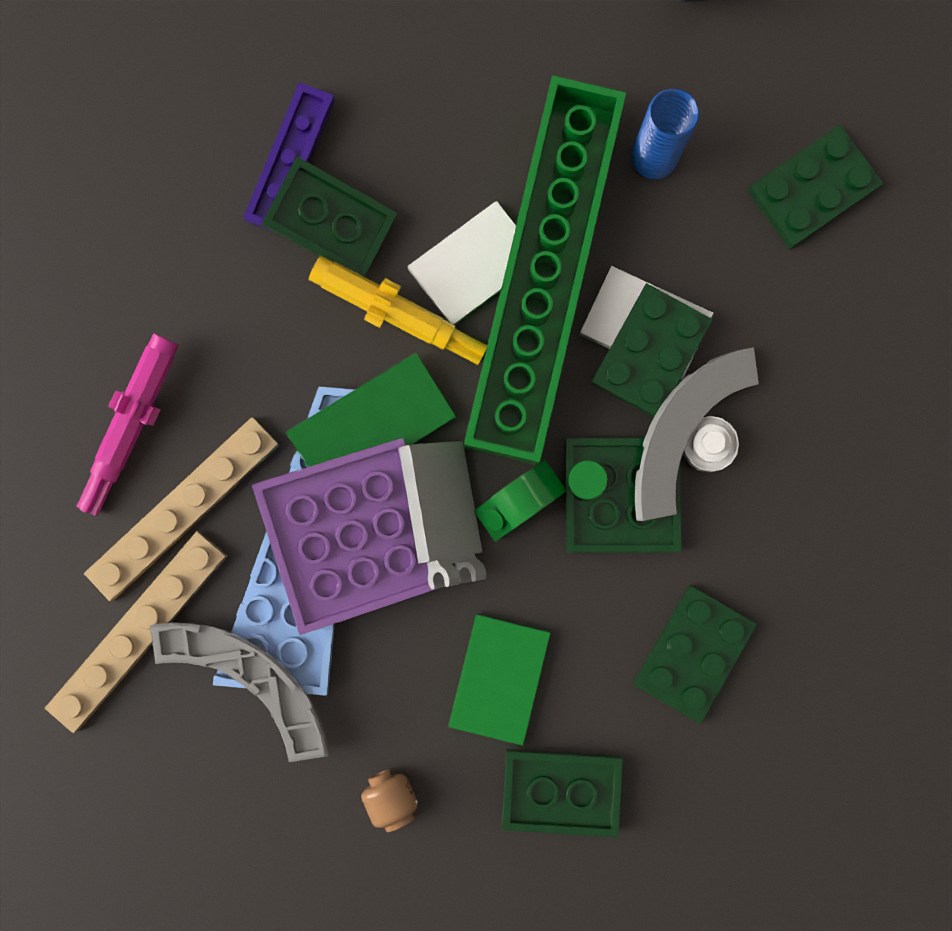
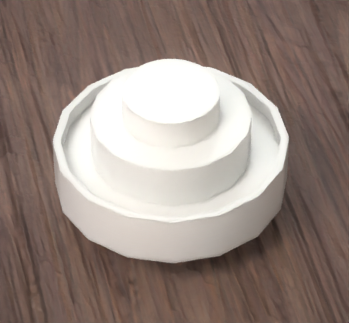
M714 416L703 417L688 439L683 456L688 464L698 471L708 473L720 471L730 465L737 456L739 447L737 433L732 425L722 418Z

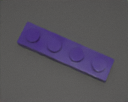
M298 83L243 216L245 222L268 230L261 226L262 221L296 156L310 163L334 105V95L306 84Z

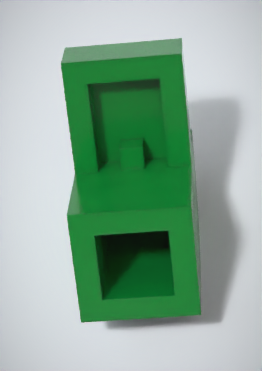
M544 460L493 495L488 501L475 509L474 513L496 542L567 492V490L546 460Z

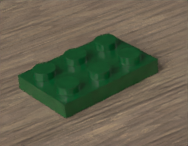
M839 124L752 184L747 191L788 248L792 249L884 183Z
M296 156L261 226L318 257L321 255L365 277L397 212Z
M646 283L590 384L654 418L662 403L677 386L713 319Z
M688 585L632 684L701 725L757 624Z
M506 749L502 830L619 838L623 758L612 755Z

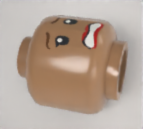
M389 769L368 778L370 786L362 792L361 799L374 827L385 828L386 832H391L414 820L413 813L418 807V801L408 778L404 774L391 775Z

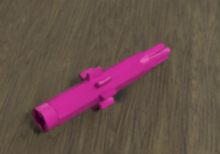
M153 333L126 391L120 392L115 390L108 407L114 409L116 413L95 456V461L90 470L92 474L76 506L81 511L95 516L99 515L113 482L117 481L121 470L125 467L143 425H154L161 409L154 407L155 405L153 404L171 367L179 344Z

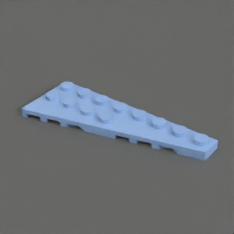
M319 386L308 418L349 394L353 389ZM297 451L292 459L289 472L307 467ZM266 532L250 575L251 579L245 596L238 608L232 632L254 642L273 655L293 674L307 694L327 695L335 624L299 635ZM219 670L214 675L213 685L246 688L229 677L228 674Z

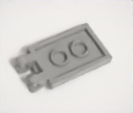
M463 441L411 444L399 447L418 563L427 562L429 571L428 584L430 588L449 587L471 582V580L474 582L486 579V569L483 563L475 556L477 553H482L477 518L474 513L475 507Z

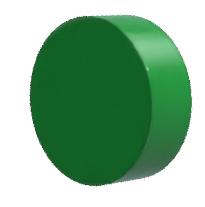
M594 461L579 462L570 470L568 475V487L580 499L590 500L598 497L607 485L605 470Z

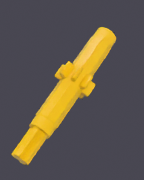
M321 255L309 275L308 280L367 311L364 320L379 328L386 321L429 344H433L442 350L446 348L477 365L488 345L455 329L456 326L443 320L444 318L398 295L401 286L386 278L379 285Z

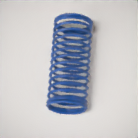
M670 88L659 92L653 97L632 148L631 160L634 168L640 175L648 179H661L674 171L699 122L700 110L697 101L691 94L681 89Z

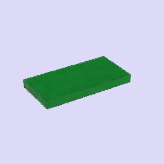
M414 353L286 431V434L306 466L309 467L399 438H403L405 446L414 444L456 416L417 353Z

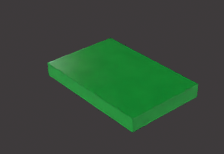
M476 614L448 727L523 746L550 632Z

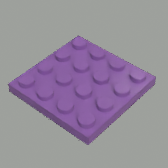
M403 438L251 484L299 635L435 590L431 589L428 584L429 571L427 562L418 563L399 447L405 446Z

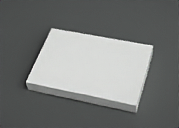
M497 201L407 266L410 273L445 319L453 325L458 324L501 291L516 225Z
M611 266L579 335L610 349L644 285L648 282ZM648 283L710 318L712 317L713 312ZM693 357L691 358V360H690V362H689L687 368L685 369V371H684V373H683L681 379L679 380V382H681V381L683 380V378H684V376H685V374H686V372H687V369H688V367H689V365H690V363H691Z

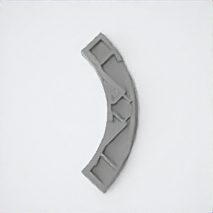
M754 347L729 352L708 361L707 364L700 367L693 374L686 376L662 403L650 424L642 445L644 451L640 470H637L635 479L636 520L645 521L677 514L676 480L687 441L704 415L723 398L746 387L759 384Z
M175 622L150 625L155 664L189 663L217 669L228 674L229 677L245 686L254 695H257L271 712V716L284 741L289 762L329 755L325 732L309 696L293 674L268 651L242 636L214 626Z

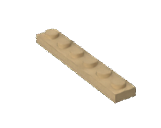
M251 417L95 562L84 575L108 601H114L280 445L255 418Z
M196 531L48 703L45 709L72 733L78 732L153 645L150 625L171 623L225 561L228 555L201 532Z

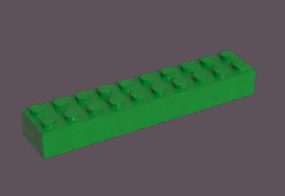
M552 75L466 433L464 449L536 466L540 463L626 92Z

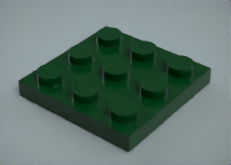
M566 438L565 552H681L680 464L676 480L677 514L638 521L636 520L635 479L637 470H640L644 451L642 445L645 438ZM582 461L598 463L603 467L607 475L605 490L598 497L590 500L576 497L568 487L570 470Z

